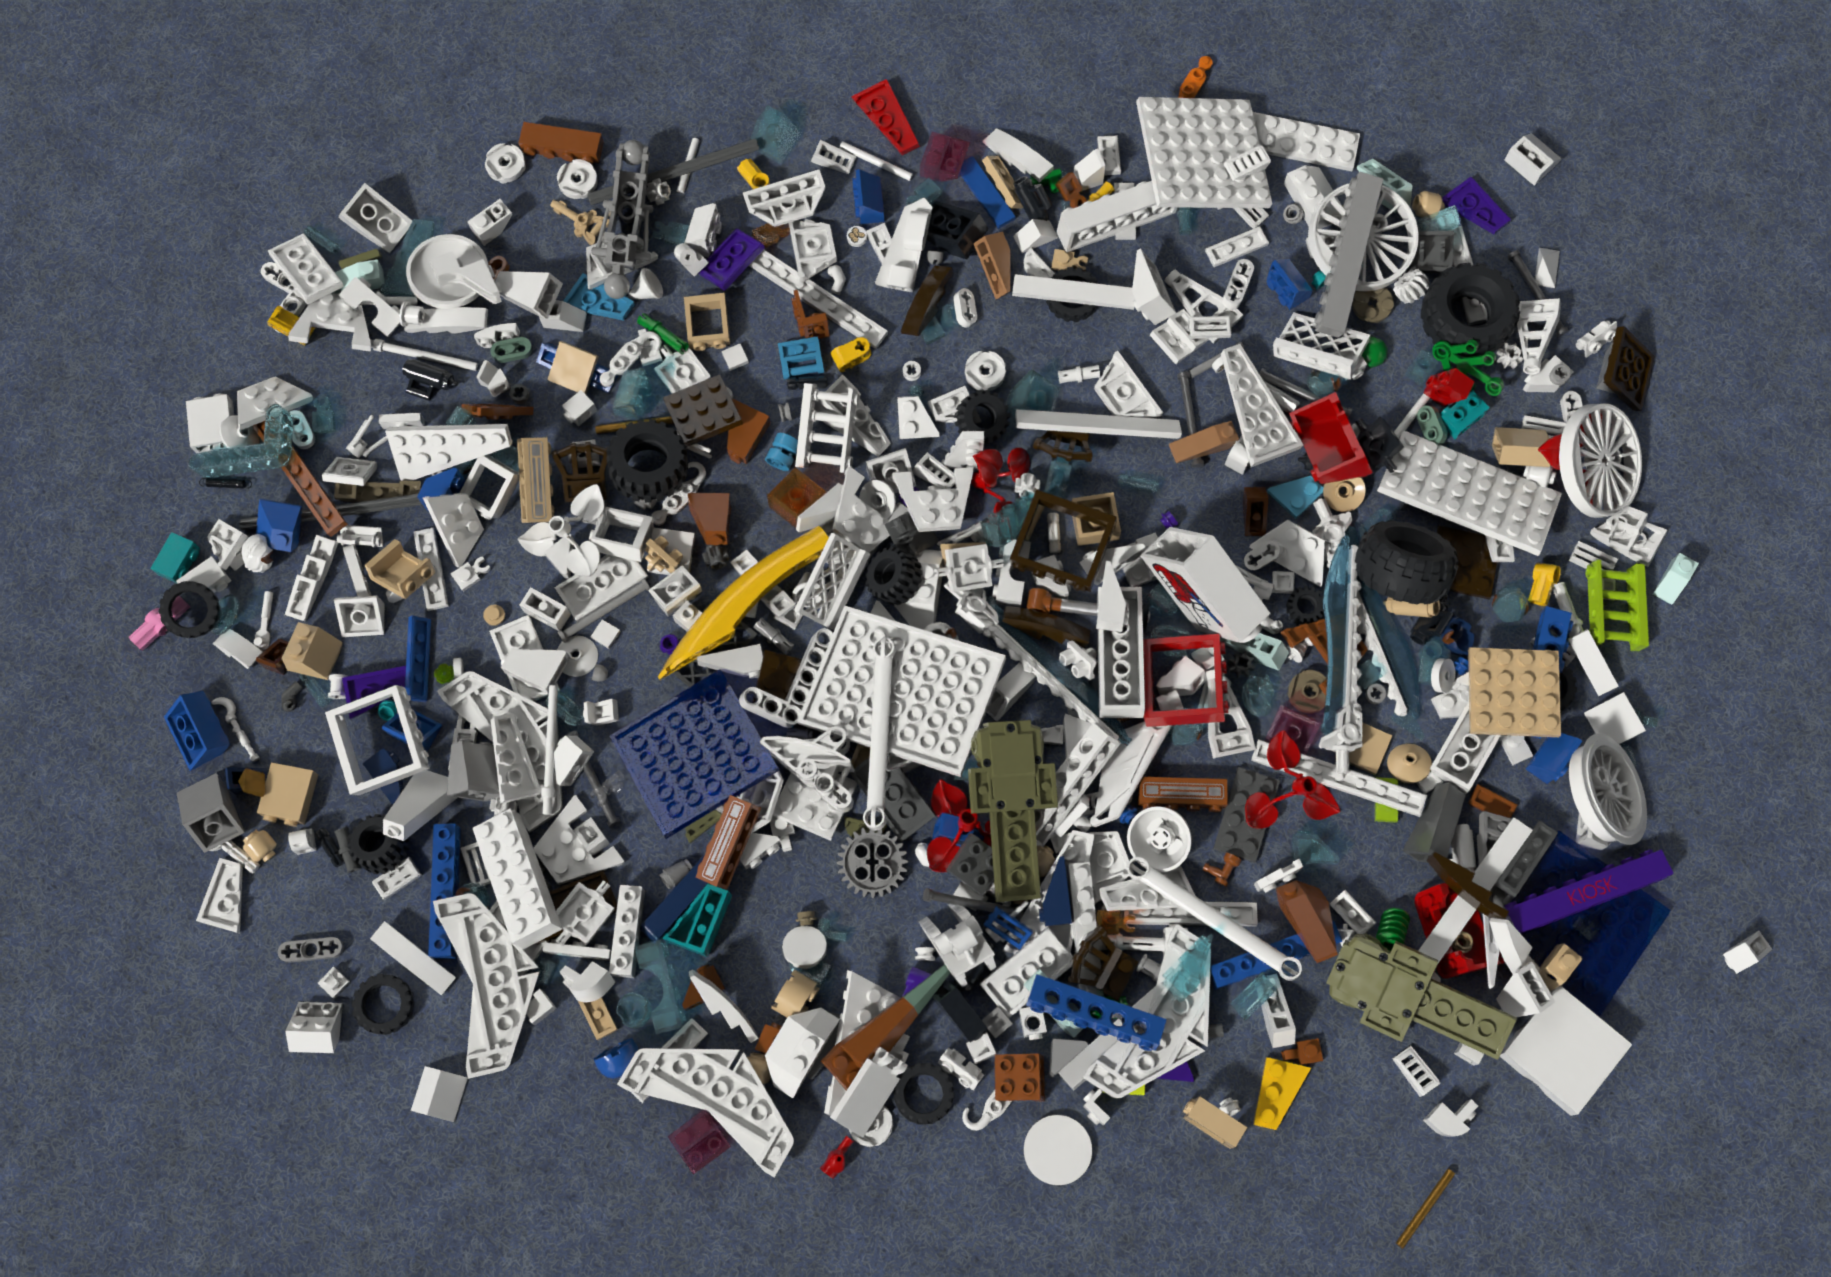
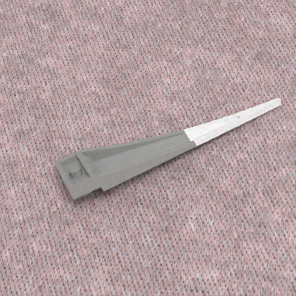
M1486 811L1479 814V834L1477 835L1479 865L1512 820L1511 818ZM1494 884L1490 890L1492 894L1489 901L1504 908L1505 904L1502 901L1507 893ZM1483 914L1488 986L1490 989L1495 985L1499 948L1489 923L1491 918Z

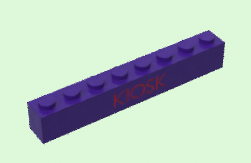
M1650 849L1639 854L1640 858L1634 860L1632 856L1620 861L1621 865L1617 867L1611 864L1602 868L1601 873L1589 872L1582 876L1583 880L1576 882L1574 878L1563 883L1564 887L1562 888L1550 887L1544 890V894L1537 897L1536 893L1523 898L1525 902L1520 904L1517 901L1504 905V908L1509 911L1504 920H1509L1520 934H1524L1662 881L1674 873L1662 849L1656 852Z

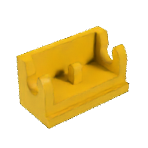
M277 306L267 323L268 326L288 336L300 317L281 306ZM311 327L309 338L311 337L316 327Z

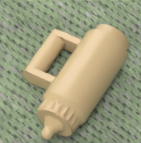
M1388 597L1387 601L1382 602V605L1386 606L1387 611L1395 615L1431 618L1437 616L1440 611V601L1431 604H1409V602H1400Z

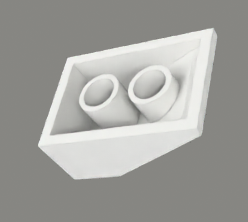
M366 183L358 190L338 217L352 229L389 253L414 223V221Z
M1140 248L1136 254L1132 288L1135 298L1133 304L1138 312H1142L1146 320H1150L1154 325H1157L1176 314V311L1157 266Z

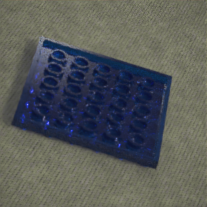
M721 669L610 735L666 839L725 804L730 795L737 797L780 771L770 752L761 745L759 733L745 709L741 707L739 699Z
M1559 830L1557 831V836L1511 902L1517 901L1520 904L1525 902L1523 898L1536 893L1538 897L1543 895V891L1550 887L1556 886L1557 889L1564 887L1563 883L1575 878L1576 882L1583 880V875L1592 871L1595 874L1601 873V869L1608 865ZM1638 889L1521 935L1532 946L1529 956L1539 967L1557 944H1566L1583 958L1561 986L1600 1017L1671 910L1642 889ZM1548 974L1551 979H1554L1553 975Z

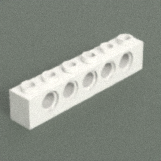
M1094 723L1056 772L1058 808L1034 809L1037 846L1044 847L1121 744Z

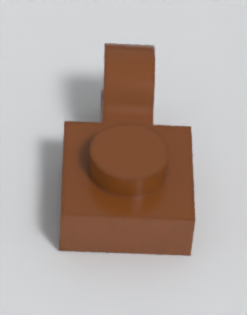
M1319 1038L1295 1042L1296 1049L1281 1052L1283 1061L1299 1059L1300 1065L1323 1061Z

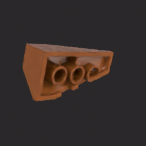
M1297 880L1277 887L1276 892L1282 912L1316 963L1337 956L1329 901L1322 891L1315 886Z

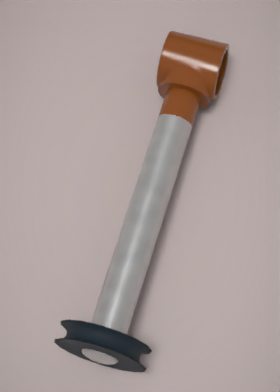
M1040 588L1029 590L1026 609L1050 613V610L1098 616L1097 603L1053 598L1049 591ZM1143 601L1142 622L1143 629L1146 631L1147 623L1150 619V602L1145 603Z

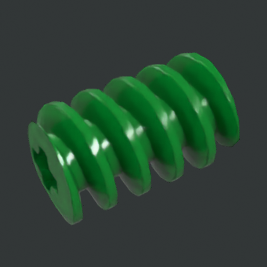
M1389 908L1383 912L1376 938L1390 952L1395 941L1404 944L1410 923L1409 914L1400 908Z

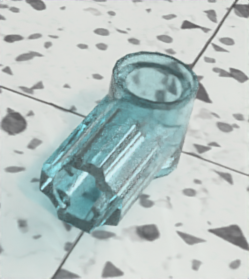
M1429 641L1419 649L1418 683L1432 685V667L1442 654V647L1436 641ZM1426 648H1431L1434 651V657L1427 655Z

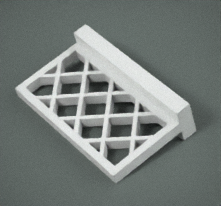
M1293 312L1279 338L1276 337L1273 343L1274 357L1351 380L1354 368L1370 340V335L1346 328L1345 333L1342 334L1343 337L1333 340L1331 335L1321 332L1313 333L1312 329L1316 328L1317 325L1314 323L1315 318ZM1295 321H1300L1305 326L1295 329L1293 324ZM1308 330L1311 336L1300 339L1298 334ZM1293 335L1297 339L1293 342L1285 340L1287 337ZM1327 336L1330 342L1320 345L1317 339ZM1356 338L1363 340L1362 343L1354 346L1350 341ZM1314 341L1316 345L1312 348L1304 346L1305 343ZM1347 342L1348 348L1338 349V344ZM1332 346L1335 350V352L1333 353H1327L1323 351V349ZM1351 352L1354 355L1352 360L1342 357V355Z
M831 533L794 610L834 630L844 605L846 606L870 553ZM837 541L838 549L833 552V546ZM839 555L840 562L835 565L834 557ZM828 561L829 568L824 571L823 567L825 562ZM830 574L831 581L825 584L824 577ZM819 581L820 588L814 590L815 583ZM821 594V601L816 603L815 596ZM810 600V607L803 610L806 602Z

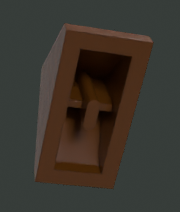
M277 639L256 657V661L265 669L285 675L287 669L282 656L289 642Z

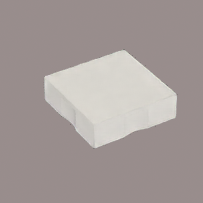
M1560 985L1550 992L1555 1003L1543 1012L1531 1015L1527 1023L1505 1045L1500 1057L1522 1076L1537 1084L1546 1096L1572 1116L1580 1113L1632 1044Z

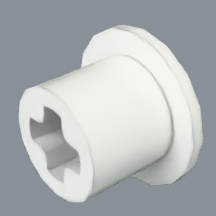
M405 300L400 309V324L403 327H406L409 323L421 325L425 316L424 308L413 306L410 301Z

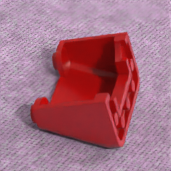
M1336 392L1289 413L1292 419L1290 424L1295 432H1298L1314 468L1310 472L1315 482L1320 481V484L1361 478L1372 474L1364 451L1356 438Z
M1446 883L1421 891L1415 896V907L1426 939L1458 896ZM1478 910L1474 912L1462 929L1463 932L1468 933L1472 937L1473 946L1471 950L1463 954L1461 950L1454 951L1452 946H1450L1436 966V970L1442 978L1448 979L1487 968L1484 926ZM1458 940L1459 944L1463 946V942ZM1500 950L1497 965L1506 963Z

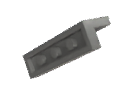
M1540 820L1532 829L1533 831L1495 884L1496 887L1507 893L1502 901L1505 905L1510 903L1518 894L1558 834Z

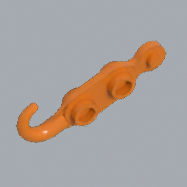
M1201 57L1198 63L1199 67L1192 69L1180 86L1178 98L1196 97L1205 82V71L1212 67L1213 62L1210 57Z

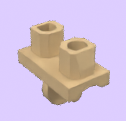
M659 536L655 540L650 538L646 542L647 547L645 551L648 555L645 559L649 562L647 566L649 571H653L656 568L659 572H662L666 569L671 574L678 568L679 563L683 559V554L674 549L668 555L664 549L668 547L669 543L663 536Z

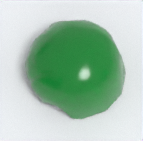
M1370 337L1361 355L1367 363L1366 366L1373 368L1382 365L1387 359L1388 348L1383 340L1377 337Z

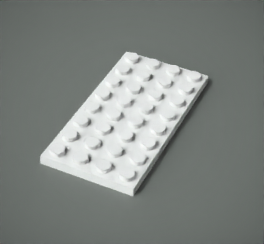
M1407 431L1402 432L1399 440L1404 448L1392 458L1393 463L1397 466V470L1393 469L1394 472L1390 473L1386 469L1377 490L1378 492L1539 556L1562 495L1561 492L1539 486L1533 481H1528L1523 477L1442 445H1436L1432 441Z

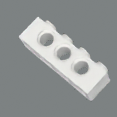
M620 885L609 968L611 976L635 978L640 937L639 929L641 927L645 890L641 886Z

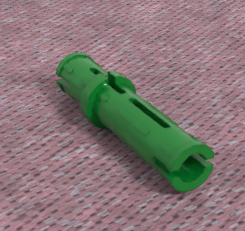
M642 313L643 317H638L637 323L650 332L658 334L662 341L680 354H684V351L688 350L689 344L666 329L660 321H655L646 313Z

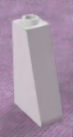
M500 271L495 281H498L503 293L500 296L543 319H548L563 285L551 273Z
M428 770L413 775L384 817L383 834L405 841L456 800L457 797L447 796L448 777Z

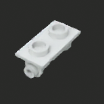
M1608 320L1602 321L1591 330V333L1595 336L1588 332L1577 340V349H1583L1586 358L1592 353H1597L1604 344L1613 341L1617 322L1615 321L1611 324Z
M346 525L340 530L341 535L337 536V543H341V545L354 544L383 547L381 527Z
M948 1047L939 1059L938 1064L941 1065L944 1072L953 1074L958 1078L961 1085L974 1090L984 1077V1074L981 1073L982 1070L971 1061L966 1066H963L962 1063L966 1058L954 1048L950 1049Z

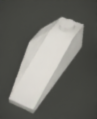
M842 374L825 392L848 394L849 388H857ZM819 399L815 402V410L817 412L846 415L847 403ZM860 399L859 405L855 408L852 441L879 457L891 443L879 423L874 422L869 414L871 410L868 405L864 406ZM823 421L844 435L845 424Z

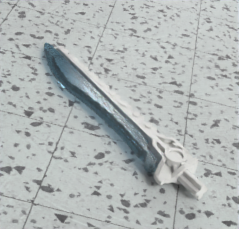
M1321 498L1313 503L1321 521L1312 533L1325 540L1324 561L1327 562L1326 566L1330 570L1336 571L1334 582L1338 586H1343L1341 598L1346 602L1348 565L1345 558L1349 548L1351 549V545L1359 547L1355 527L1350 526L1352 522L1350 512L1333 516L1325 498ZM1357 575L1356 580L1360 581L1361 595L1392 667L1394 676L1359 592H1357V598L1360 599L1362 605L1357 610V615L1360 616L1362 622L1357 627V631L1360 634H1365L1364 645L1367 647V650L1373 651L1371 663L1375 667L1381 668L1379 680L1389 685L1386 696L1396 701L1394 712L1398 716L1407 715V708L1397 687V684H1399L1412 718L1417 720L1420 717L1419 687L1409 645L1388 613L1378 592L1365 585L1364 581H1361Z
M1348 535L1340 539L1331 561L1323 598L1327 633L1328 675L1324 721L1321 726V731L1325 736L1321 738L1319 747L1336 752V772L1338 774L1349 773V753L1362 747V708L1357 703V698L1362 693L1360 686L1357 685V680L1362 675L1361 670L1357 667V663L1362 657L1360 651L1357 650V645L1362 640L1360 633H1357V627L1362 622L1360 616L1357 615V610L1362 605L1360 599L1357 598V592L1361 589L1360 581L1356 580L1357 563L1355 562V556L1358 547L1351 545V549H1349L1350 538Z
M949 580L944 585L948 591H950ZM983 588L951 592L959 599L956 604L957 609L955 613L959 614L979 634L983 633L989 638L992 637L996 641L997 647L1006 649L1012 660L1020 661L1023 664L1024 671L1035 674L1038 683L1046 684L1050 687L1052 695L1060 696L1064 700L1066 707L1074 708L1081 720H1087L1091 725L1093 723L1098 725L1125 746L1130 744L1132 738L1128 737L1118 718H1099V694L1081 677L1077 679L1071 670L1063 666L1037 645L1026 633L1003 622L1004 611L996 604V600L992 596H986Z

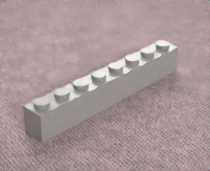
M1359 172L1355 178L1352 177L1348 187L1351 190L1350 195L1347 196L1344 202L1345 215H1342L1339 222V227L1341 228L1340 235L1336 236L1334 246L1336 247L1335 254H1332L1329 261L1331 270L1330 273H1327L1324 285H1327L1326 290L1320 297L1319 304H1321L1320 312H1317L1314 323L1317 324L1315 329L1317 332L1337 338L1345 333L1383 178Z

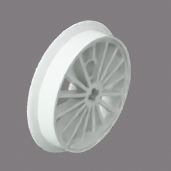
M1594 734L1587 739L1584 746L1574 751L1570 759L1569 781L1574 802L1585 824L1597 837L1607 842L1619 841L1626 845L1636 844L1643 837L1647 824V805L1641 780L1631 759L1614 739L1605 734Z

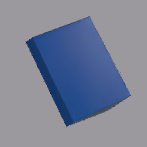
M414 711L417 716V728L423 736V748L428 752L442 724ZM397 713L382 726V729L388 735L407 744L399 714Z

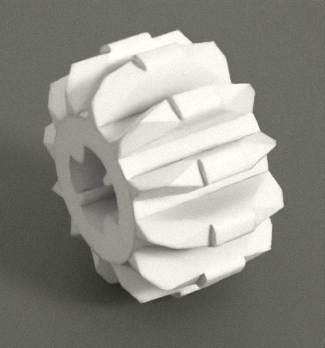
M1411 269L1395 282L1393 290L1395 295L1405 304L1413 303L1425 295L1430 282L1422 271Z

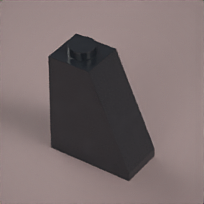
M945 979L932 996V999L970 1043L973 1040L980 1039L987 1026L959 990Z

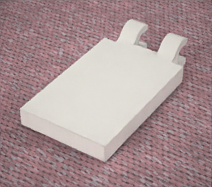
M879 1047L872 1061L868 1058L866 1059L830 1118L863 1138L900 1079L896 1076L906 1070L907 1064Z

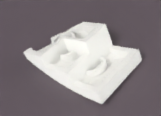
M1628 506L1623 512L1608 518L1604 524L1597 528L1594 527L1590 534L1600 542L1637 563L1645 564V566L1649 567L1667 534V530L1647 523L1648 513ZM1644 527L1655 532L1648 540L1646 535L1642 533ZM1641 535L1643 537V540L1637 541L1639 536Z

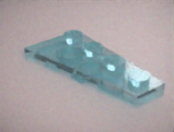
M413 219L403 240L404 244L401 250L397 252L396 261L392 269L390 268L387 273L386 282L380 288L381 294L416 297L410 289L407 280L406 266L415 248L433 237L435 227L433 221Z

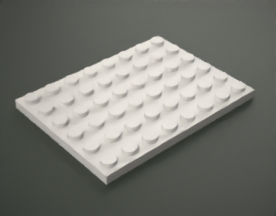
M844 605L797 721L798 724L821 732H826L831 727L839 726L845 730L846 740L870 747L876 657L873 652V645L879 638L886 637L892 640L896 647L895 656L892 658L887 753L962 777L971 753V739L974 732L980 729L1004 666L1006 655ZM885 643V655H887L892 649L889 643ZM880 646L878 647V650H877L879 655H881V654H880ZM834 731L831 734L843 738V734L840 731Z

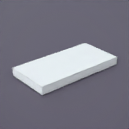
M304 233L268 250L270 257L307 305L344 287L342 281Z
M605 555L600 559L599 567L592 576H579L575 574L554 588L578 622L641 583L640 580L647 579L648 575L639 561Z
M529 615L489 631L501 661L505 654H509L511 649L544 650ZM507 674L515 693L533 702L549 696V694Z
M1047 927L981 981L980 985L1009 1019L1026 1005L1030 992L1023 984L1038 969L1048 978L1056 980L1072 967L1073 956L1053 931Z

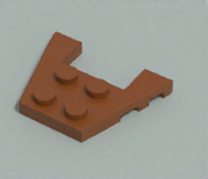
M1343 614L1309 624H1302L1298 627L1287 628L1281 632V635L1291 649L1308 637L1332 669L1334 674L1318 685L1330 701L1337 696L1338 691L1343 686L1346 619ZM1360 641L1357 645V650L1360 651L1362 657L1367 651V647Z

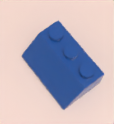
M204 691L180 695L164 716L190 771L222 755L230 746L228 737L224 733L220 721L211 707V702L206 697Z

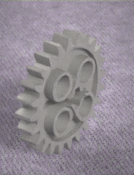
M862 828V835H858L854 831L853 840L849 837L846 838L849 843L848 846L841 844L845 852L838 853V856L843 858L842 861L837 862V865L843 866L838 871V874L845 873V877L841 881L845 882L848 880L850 882L847 889L853 886L856 887L854 894L861 890L863 891L862 895L864 898L867 892H870L872 898H874L875 892H878L883 897V890L890 894V886L898 888L896 880H904L900 872H907L902 867V864L908 863V860L902 859V856L907 852H900L899 849L903 846V843L896 845L897 836L890 839V831L883 835L882 829L878 830L877 833L870 829L869 833H866L865 829ZM870 843L874 844V860L878 861V864L874 867V882L870 881V865L866 864V861L870 860ZM881 845L888 847V856L880 857L877 854V848ZM864 846L867 849V855L863 858L857 857L855 854L856 847ZM885 867L889 870L890 875L887 879H880L878 877L877 871L879 868ZM858 868H864L867 870L868 876L864 880H859L855 876V871Z

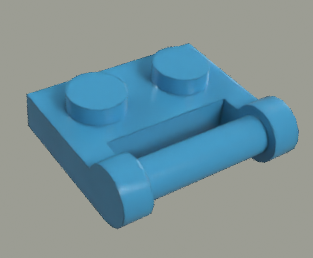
M818 336L778 343L784 380L796 375L818 372V374L824 373ZM816 359V364L788 368V364Z

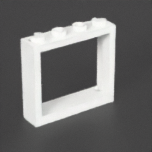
M395 685L325 712L350 795H362L430 769L427 759L429 755L423 748V736L417 728V716L414 710L411 709L409 703L411 697L407 695L405 687ZM393 696L413 764L363 782L343 715Z

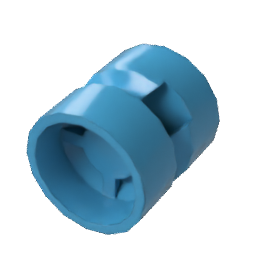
M777 433L772 443L774 448L769 449L765 461L782 471H789L794 461L792 456L797 455L798 440L788 434Z

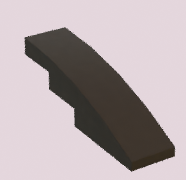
M935 265L913 299L902 325L901 334L919 336L938 312L937 303L946 293L944 286L954 274L952 267Z
M1006 606L1004 609L1003 622L1037 640H1040L1045 635L1060 644L1065 639H1068L1085 648L1089 643L1091 630L1072 621L1032 609Z
M1436 852L1428 856L1427 862L1458 896L1489 918L1506 919L1509 911L1489 901L1492 892L1472 882L1475 873Z

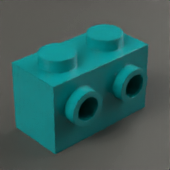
M1472 390L1469 392L1467 399L1456 402L1453 407L1447 406L1440 415L1447 432L1456 440L1480 420L1490 407Z
M171 532L150 569L157 575L177 583L176 580L188 573L192 562L198 558L200 547L193 541Z

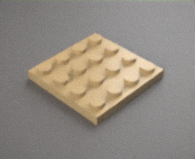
M1471 647L1468 649L1470 734L1558 738L1561 736L1559 651Z

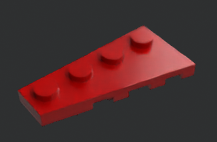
M887 79L851 96L854 102L901 155L920 147Z

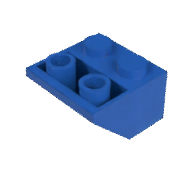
M857 169L856 178H852L856 218L860 217V224L884 222L880 177Z
M1280 259L1272 262L1267 276V285L1279 295L1280 303L1291 310L1308 300L1313 290L1290 259Z
M451 468L426 478L417 498L424 508L429 511L423 500L425 496L436 497L460 493L465 479L457 468Z
M1561 733L1559 738L1547 737L1525 769L1546 784L1552 780L1556 782L1569 769L1567 764L1570 762L1574 751L1579 748L1582 740Z

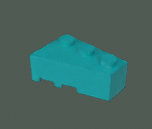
M707 884L690 904L689 909L682 917L680 916L676 921L677 923L669 933H666L663 939L667 943L708 957L732 894L728 890Z

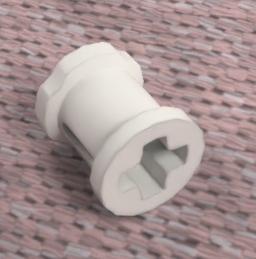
M329 675L331 687L328 698L346 699L342 677H348L347 675Z

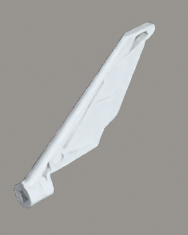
M1177 690L1156 697L1161 711L1184 710ZM1144 721L1117 733L1121 744L1102 768L1095 815L1090 819L1093 827L1116 820L1121 816L1172 725L1146 727ZM1110 808L1108 817L1099 820L1098 818Z

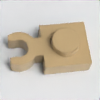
M1055 249L1051 270L1060 271L1061 269L1067 270L1068 267L1075 269L1078 267L1086 272V267L1080 266L1079 263H1087L1088 257L1079 256L1074 258L1075 252L1070 251L1066 253L1065 250Z

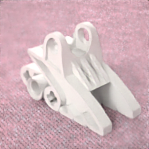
M839 726L831 727L815 739L769 736L763 737L760 740L761 745L765 747L764 750L805 785L815 787L821 798L835 809L844 813L852 809L854 805L853 798L849 791L842 786L848 773L855 771L850 759L844 756L850 748V741L846 740L847 735L843 728ZM834 731H840L843 734V738L839 742H835L839 737H831ZM838 772H842V773H841V776H840V778H839V780H838V782H837V781L835 780V778H836ZM825 785H830L827 789H823ZM837 795H839L842 799L846 798L847 803H840L837 798Z
M948 904L959 924L955 925L956 929L950 928L941 933L928 917L918 922L948 970L958 983L964 987L968 985L965 980V972L982 962H985L990 971L996 968L993 958L995 954L982 936V929L975 917L971 916L964 906Z

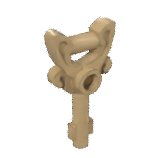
M554 199L550 204L554 208V212L559 215L564 214L575 221V236H584L589 245L596 244V237L600 233L604 217L597 216L594 210H590L588 213L577 214L567 208V204L560 200L558 202ZM607 219L606 228H608L609 219ZM597 223L590 232H587L590 225Z

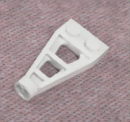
M1176 269L1164 280L1173 289L1191 317H1203L1199 312L1198 306L1204 301L1217 306L1218 311L1213 316H1230L1231 328L1243 317V314L1238 309L1230 310L1226 308L1222 303L1223 297L1180 274ZM1189 288L1194 289L1201 295L1194 303H1191L1184 294ZM1196 323V325H1226V323ZM1209 338V340H1210L1213 344H1214L1218 339H1220V338Z
M1560 298L1520 301L1519 311L1521 312L1517 327L1524 358L1523 371L1526 374L1535 375L1540 372L1542 358L1559 322ZM1547 321L1542 331H1528V322ZM1542 339L1539 347L1528 348V340Z
M1214 669L1205 672L1208 681V708L1217 707ZM1223 674V681H1227L1226 677ZM1228 681V694L1225 695L1230 707L1229 713L1225 714H1230L1234 718L1237 730L1223 734L1219 729V722L1208 723V739L1213 759L1256 749L1251 728Z

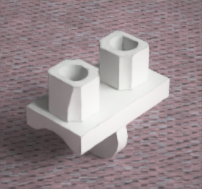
M1073 640L1067 642V650L1060 653V663L1063 666L1072 663L1071 671L1077 679L1085 676L1091 680L1095 677L1093 669L1098 662L1096 660L1097 651L1093 648L1081 649Z

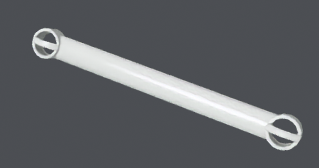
M886 637L879 638L873 645V652L876 657L867 809L863 815V821L866 826L875 831L882 829L887 822L884 804L892 658L895 656L896 647L892 640ZM885 643H889L892 646L890 653L885 655ZM879 646L881 655H879L877 651ZM876 811L881 812L883 816L882 821L878 825L875 822ZM870 813H871V825H869V823H868V816L870 815Z
M1135 857L1128 862L1127 873L1132 879L1142 881L1277 970L1283 979L1292 981L1300 976L1302 965L1298 959L1288 957L1149 866L1144 858ZM1133 862H1143L1146 865L1147 871L1139 869ZM1129 868H1132L1134 871H1136L1142 876H1136L1132 874ZM1284 962H1295L1299 968V972L1291 969ZM1282 968L1294 975V977L1285 975Z

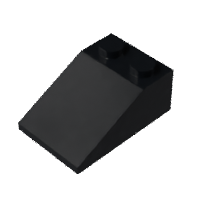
M934 201L926 240L953 256L968 259L975 249L974 243L986 234L989 229L980 213Z

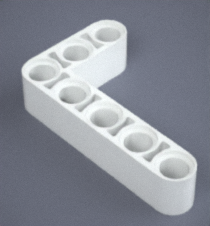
M823 628L812 636L785 700L759 688L749 687L740 695L739 703L741 707L786 728L796 725L833 635L832 631ZM818 636L825 637L826 644L820 643ZM811 654L816 655L818 657V663H813L811 661ZM803 673L810 676L811 681L809 683L803 680ZM794 693L801 694L802 702L795 700ZM752 694L755 697V703L748 702L746 695ZM766 703L773 704L775 712L768 711ZM786 712H791L794 715V721H789L786 718Z

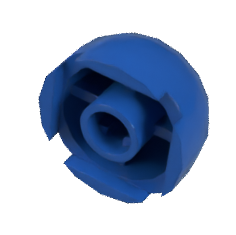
M633 1038L618 1043L619 1045L608 1051L601 1052L594 1058L595 1065L602 1075L611 1079L622 1077L634 1054L639 1050Z

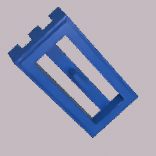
M998 906L989 915V919L983 923L985 927L1019 950L1033 933L1032 929ZM997 916H1002L1003 918L1014 924L1016 927L1024 931L1026 934L1023 935L1018 930H1016L1015 928H1013ZM993 921L1021 939L1020 942L993 925Z

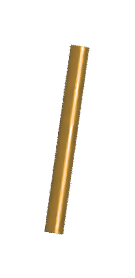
M671 416L651 418L659 424L660 422L674 424ZM636 420L595 426L596 434L616 432L620 428L625 429L626 424L630 422L633 424L638 422Z
M1450 1169L1445 1171L1395 1244L1404 1249L1454 1177L1455 1173Z

